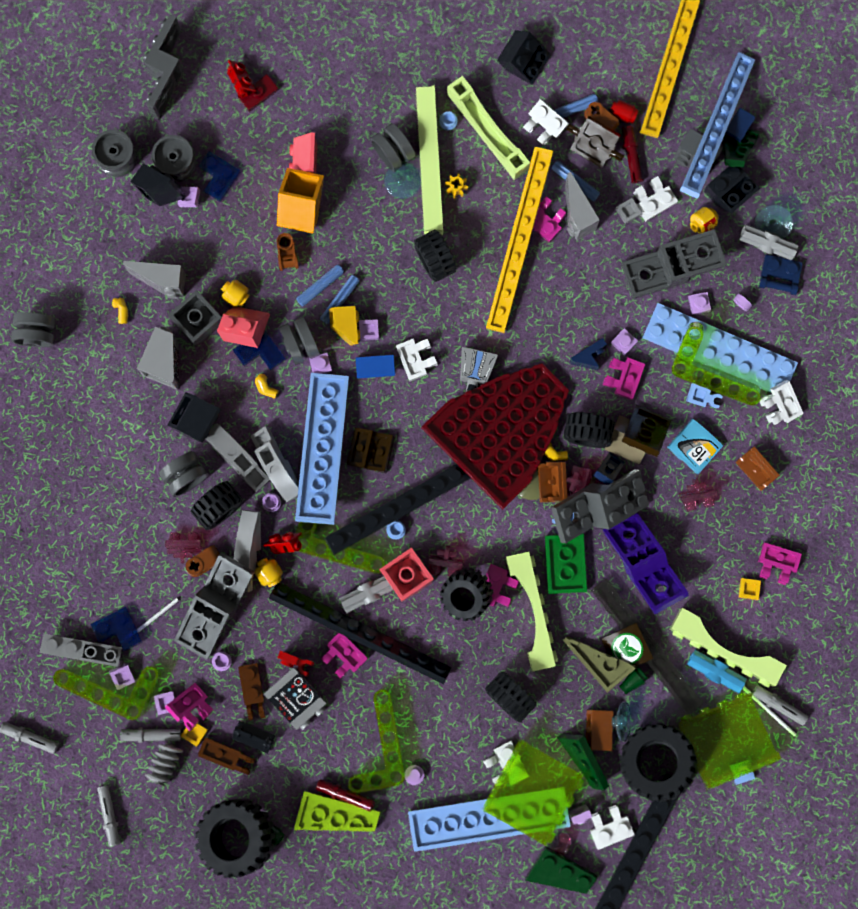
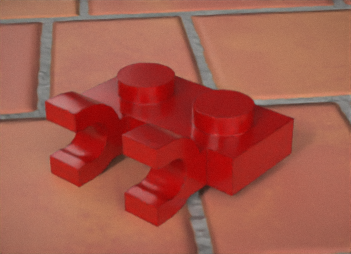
M280 651L277 657L281 659V664L290 668L296 665L302 675L309 677L310 673L304 670V666L307 664L313 666L314 662L302 660L283 651Z

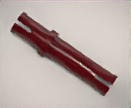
M627 126L622 128L625 143L623 148L627 154L631 183L634 184L642 182L643 178L634 127Z
M320 779L316 790L330 795L332 799H340L369 812L372 811L375 804L374 800L344 789L340 784L335 785Z

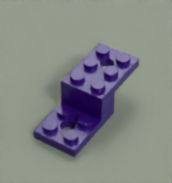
M635 513L611 529H603L605 536L622 559L627 575L654 614L689 596L688 591L669 566L664 549L638 513ZM628 533L634 534L632 538H625V535ZM660 586L667 587L664 592L657 591V588Z

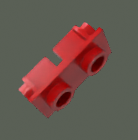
M228 60L230 66L227 68V74L231 82L235 84L234 88L238 96L244 98L248 95L249 90L255 92L256 89L253 81L249 77L244 64Z
M288 532L283 535L276 533L270 536L269 541L263 546H270V550L274 554L286 553L287 551L298 552L302 548V543L298 539L302 533Z

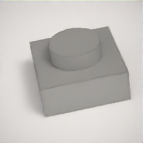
M633 198L616 207V211L625 225L642 215Z

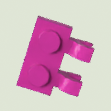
M546 196L539 205L533 230L550 243L561 231L562 227L558 224L566 217V212L560 208L553 219H551L544 213L552 205V200Z
M628 357L625 362L613 358L609 368L621 370L620 378L618 380L607 375L602 385L616 388L614 394L633 400L645 364Z
M764 542L758 562L763 563L759 577L763 579L769 578L773 566L782 569L778 583L788 584L790 573H796L802 554Z
M490 564L486 574L488 577L487 582L492 584L490 589H493V599L490 606L494 607L497 602L509 607L511 599L500 595L503 584L516 589L519 581L507 577L508 570Z
M340 633L327 644L330 650L321 658L326 665L336 655L344 662L335 672L340 679L349 669L355 673L368 660L346 636Z
M196 683L165 707L177 722L183 719L189 731L195 728L199 722L191 713L195 708L198 709V713L203 720L213 711L212 707L205 702L208 696Z

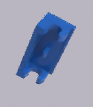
M394 355L356 357L357 379L395 376Z

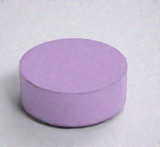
M737 294L734 298V302L744 311H748L752 307V304L742 295Z

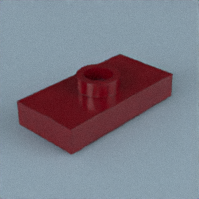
M267 74L253 84L256 89L255 92L249 90L246 97L238 96V99L249 112L279 90Z

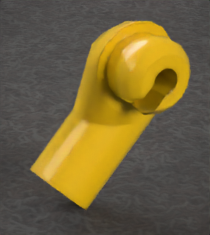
M121 297L114 298L112 306L118 308V323L127 324L128 308L125 300Z
M259 374L255 378V384L259 393L276 399L279 390L269 387L267 376Z
M551 443L544 453V456L550 461L568 460V452L556 451Z

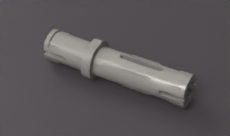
M759 685L754 688L752 695L766 703L767 707L776 709L802 726L807 722L808 715L778 698L776 693H770Z
M3 722L0 728V733L15 738L17 742H25L52 754H55L58 749L59 743L27 731L23 726L17 727Z
M139 727L138 729H121L120 732L122 734L120 735L121 742L138 741L143 743V741L181 740V729H143V727Z
M109 785L99 787L97 790L104 820L103 830L105 829L108 845L109 847L121 844L117 829L119 824L115 819Z

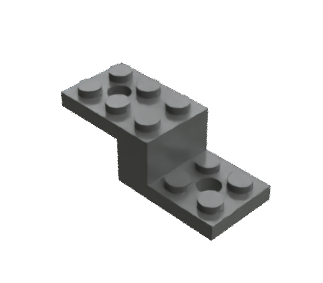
M169 14L167 19L163 20L159 35L154 37L152 41L153 46L150 51L146 52L143 59L149 76L157 79L153 93H150L147 97L146 105L152 117L158 120L184 74L180 60L170 55L181 33L177 18Z
M715 229L660 245L657 252L621 262L632 299L685 284L689 277L723 268L727 265ZM697 250H706L707 257H699L697 255ZM647 271L650 274V278L647 280L642 279L640 272Z
M633 470L609 485L591 483L552 506L551 510L561 543H568L592 527L613 528L649 506L641 471ZM574 513V519H573V521L571 522V517H572V514Z
M221 552L204 587L195 595L174 641L208 660L224 627L234 617L255 571ZM226 575H230L233 578L234 582H228L226 580ZM195 630L201 631L203 637H198Z

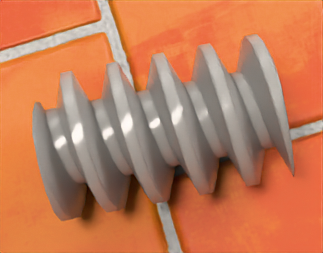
M165 742V745H158L162 752H155L159 758L151 760L155 767H148L152 774H145L150 781L164 787L166 785L163 782L170 781L166 775L173 774L169 767L175 768L176 763L173 760L180 759L176 753L183 752L182 749Z

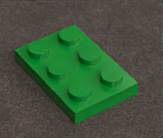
M584 534L577 536L568 543H561L559 535L545 536L548 594L586 593Z

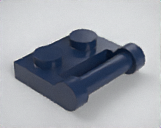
M765 255L758 287L763 289L768 287L796 295L802 262ZM767 276L790 280L792 284L767 280Z

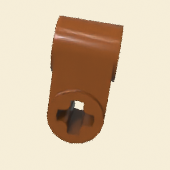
M592 102L584 112L585 119L590 116L612 130H615L620 125L618 119L599 102Z
M288 233L280 234L277 238L280 271L293 267L299 269L293 237ZM285 239L291 241L288 247L281 246V242Z
M215 545L206 548L187 561L186 570L190 576L198 577L212 570L220 554ZM193 563L199 565L196 572L194 570L190 571Z

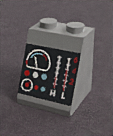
M163 326L161 329L155 327L137 370L144 377L178 390V340L175 338L172 330Z
M297 668L291 669L264 693L296 730L299 728L304 730L312 723L309 719L314 715L320 716L326 710L324 706L327 703Z

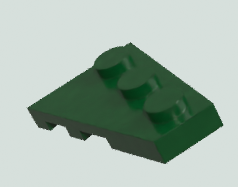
M749 130L741 142L725 134L722 140L725 165L744 167L759 137L760 131Z
M562 733L557 737L593 789L604 791L610 787L583 735Z
M547 846L544 847L525 877V881L584 894L588 893L597 879L596 874Z

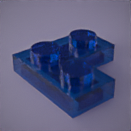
M210 151L207 152L199 164L200 169L213 176L204 193L221 202L240 174V170Z
M266 331L263 333L258 348L239 345L233 349V352L243 366H246L260 356L271 371L286 360Z
M127 607L91 624L98 642H102L117 634L124 651L142 643V639Z

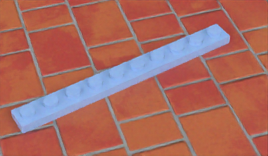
M740 52L736 55L680 191L698 199L755 59Z

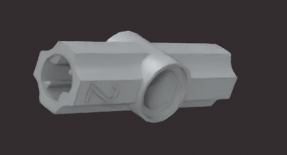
M747 224L743 227L739 240L754 245L768 254L774 253L789 260L795 257L798 249V244L782 239L773 232L762 231Z
M383 576L375 581H369L359 586L357 590L339 599L345 612L349 613L363 605L366 606L379 600L381 596L394 590Z

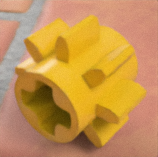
M460 174L456 177L450 175V182H445V186L449 187L446 193H452L453 198H456V195L463 197V190H468V186L464 185L467 179H462ZM456 183L459 184L458 189L454 188Z

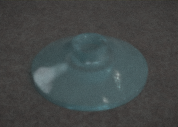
M402 163V167L395 172H392L390 169L387 170L384 177V185L391 196L397 199H408L419 191L421 176L413 165ZM401 176L406 178L404 182L399 180Z
M780 205L764 207L755 218V228L773 232L782 239L786 238L792 230V216L786 208ZM771 219L776 220L774 225L769 224Z
M622 702L616 715L612 717V726L616 727V732L621 742L627 741L631 730V710L627 702Z

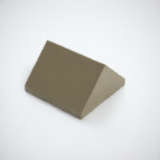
M619 415L614 426L611 446L606 447L604 450L640 465L645 452L621 442L630 419Z

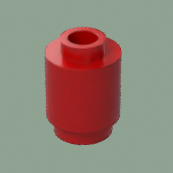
M620 99L618 102L614 101L610 112L618 120L625 123H633L639 111L634 105Z

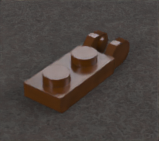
M258 663L238 667L244 704L249 721L254 720L251 704L258 703L259 716L265 718L263 704L265 701Z
M206 737L197 755L233 771L237 770L247 775L251 771L246 767L237 765L239 758L248 763H254L256 760L242 754L241 751Z

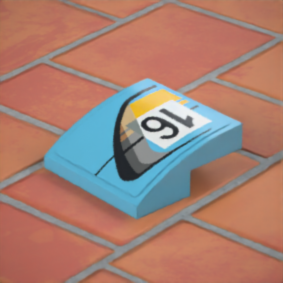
M694 419L690 420L668 446L672 453L678 459L684 461L696 474H699L723 447L711 433Z

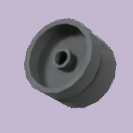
M391 123L383 129L384 135L377 133L370 138V141L383 163L392 172H395L402 167V161L409 162L416 155L405 135L395 124Z
M107 130L95 138L92 145V155L100 170L106 175L122 177L134 169L137 162V152L130 138L124 132Z
M167 135L159 139L154 145L152 161L155 167L161 171L160 173L163 175L168 173L175 179L174 182H182L194 173L196 157L186 139L177 135Z
M14 313L12 325L18 329H14L11 332V342L27 347H52L54 345V335L50 331L55 329L56 319L40 313Z
M304 317L294 320L296 333L293 332L291 325L288 323L279 327L283 336L282 341L288 355H291L295 366L305 361L302 353L303 349H305L308 357L311 359L320 355Z
M194 451L174 459L158 473L164 483H170L167 489L173 497L185 494L209 476L204 466H197L200 460Z

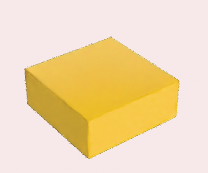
M741 578L738 598L759 600L761 581Z
M197 723L196 727L191 731L185 728L181 737L198 747L208 729Z

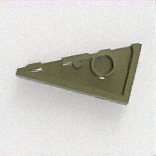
M569 636L563 639L607 693L637 668L635 665Z

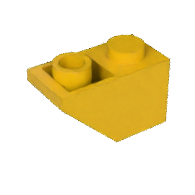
M355 306L330 308V328L350 346L357 345L358 341H360V330L357 329L359 313Z

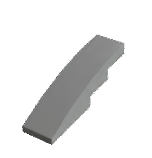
M242 510L234 550V560L254 571L257 568V551L261 550V515L258 511ZM253 578L246 592L253 591Z

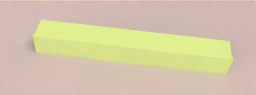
M435 86L416 87L424 235L434 229L443 235Z

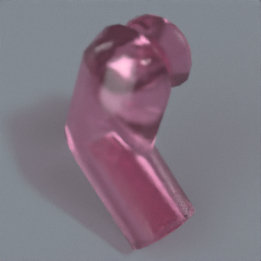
M562 832L559 835L560 841L558 846L551 848L561 855L568 852L572 843V838L567 832Z

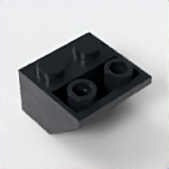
M515 30L497 61L506 71L533 85L551 54L530 31Z
M143 163L130 181L146 199L158 206L179 201L186 197L181 191L182 187L174 182L175 179L168 173L163 175L153 165L149 167Z
M728 166L707 184L704 193L718 207L733 213L759 191L760 188L741 167Z
M185 392L167 426L188 438L203 443L208 437L213 423L218 419L221 409L195 395Z

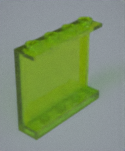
M745 692L734 696L735 699L730 702L725 699L718 702L715 708L710 709V707L699 710L698 715L692 717L689 714L680 718L681 722L678 723V727L689 739L695 750L697 770L706 791L774 764L782 759L779 752H776L751 698L753 696L752 693L746 695Z
M519 739L481 810L546 846L547 843H552L556 835L554 832L556 826H560L564 821L565 815L563 813L567 807L570 808L575 799L573 794L576 789L579 791L582 787L584 775Z

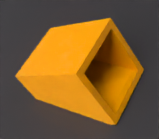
M287 168L278 193L277 226L314 233L318 221L324 175Z

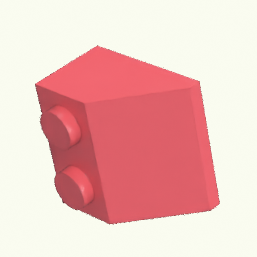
M308 133L294 138V143L290 144V156H293V163H289V168L316 174L317 140L315 133Z
M233 307L223 314L217 332L223 341L258 348L270 313Z
M412 547L379 569L401 601L417 594L434 580Z

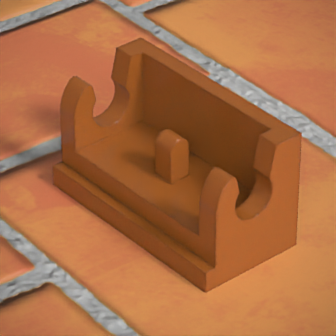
M755 447L751 448L735 462L760 491L780 476Z
M566 462L539 464L540 503H559L566 499Z
M587 710L586 740L591 750L612 751L613 711Z

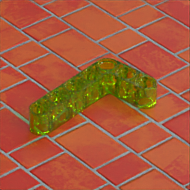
M699 322L690 323L673 360L672 373L678 378L752 406L758 404L761 399V389L758 385L694 360L703 339L704 327ZM697 329L700 331V334L693 336L690 331ZM690 346L693 351L686 353L683 351V348ZM681 363L684 364L686 368L684 370H679L676 368V365ZM699 370L702 371L704 375L701 377H696L693 373ZM717 377L721 379V383L714 384L711 380ZM735 384L739 386V389L732 391L729 387ZM753 391L757 393V396L750 398L747 394Z
M299 522L296 533L301 532L302 534L298 539H305L308 542L307 547L300 549L299 553L372 574H381L380 570L372 569L371 564L373 561L379 560L382 562V567L386 564L382 557L348 547L343 550L345 552L344 558L338 560L334 557L325 540L314 538L318 523H313L311 530H304V522ZM320 544L326 546V551L323 554L316 553V547ZM354 556H363V563L360 565L354 564Z
M152 666L144 668L130 697L127 698L67 669H59L53 675V681L57 686L129 720H138L143 716L161 679V672L158 668ZM150 670L156 673L155 679L152 681L147 679V673ZM62 673L68 675V680L64 684L60 681ZM80 681H83L86 686L82 692L77 689V684ZM141 688H145L147 691V696L144 699L138 696V691ZM98 689L103 692V697L100 700H97L94 695ZM116 697L121 701L118 708L112 706V700ZM132 706L138 708V714L135 717L131 716L129 712Z
M380 689L374 694V705L385 769L353 775L348 781V787L354 793L398 786L405 779L392 697L384 689ZM379 693L387 694L388 701L385 704H380L377 701ZM383 712L391 714V721L387 724L383 723L380 719ZM388 731L393 732L395 735L392 743H387L384 740V734ZM391 751L398 754V760L394 763L389 762L387 759V755ZM393 771L401 773L402 779L399 782L391 780L390 775ZM375 774L382 777V783L378 786L373 785L371 782V778ZM353 779H361L363 782L362 788L355 789L352 786Z

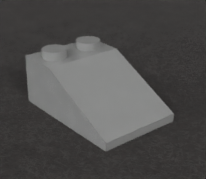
M570 172L567 174L565 182L567 231L571 237H575L578 241L596 231L600 220Z
M123 261V265L129 274L162 294L167 295L168 298L178 299L179 296L184 297L186 274L181 265Z

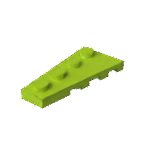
M304 791L294 830L375 832L380 811L372 809L369 812L344 801Z

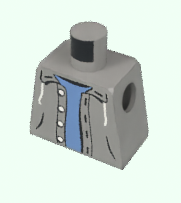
M462 347L460 381L467 382L465 392L476 389L478 385L488 382L497 361V354Z

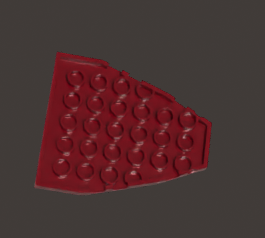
M541 363L531 368H524L518 372L499 376L476 389L448 400L421 428L503 510L531 482L557 429L569 390Z

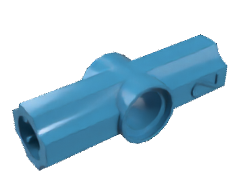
M697 650L693 651L687 662L688 666L703 673L709 680L722 684L736 693H740L747 678L729 669L726 664L716 659H711Z

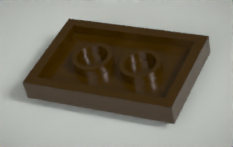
M636 405L621 442L642 450L649 455L658 457L671 419Z

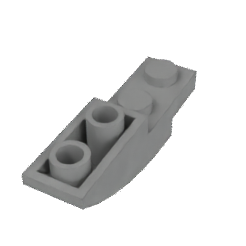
M218 423L210 429L206 440L254 492H257L270 480L254 459Z
M265 426L251 435L256 447L254 452L275 488L284 500L289 503L298 497L299 482L289 461L284 459L270 428Z
M43 633L39 653L118 667L122 648Z

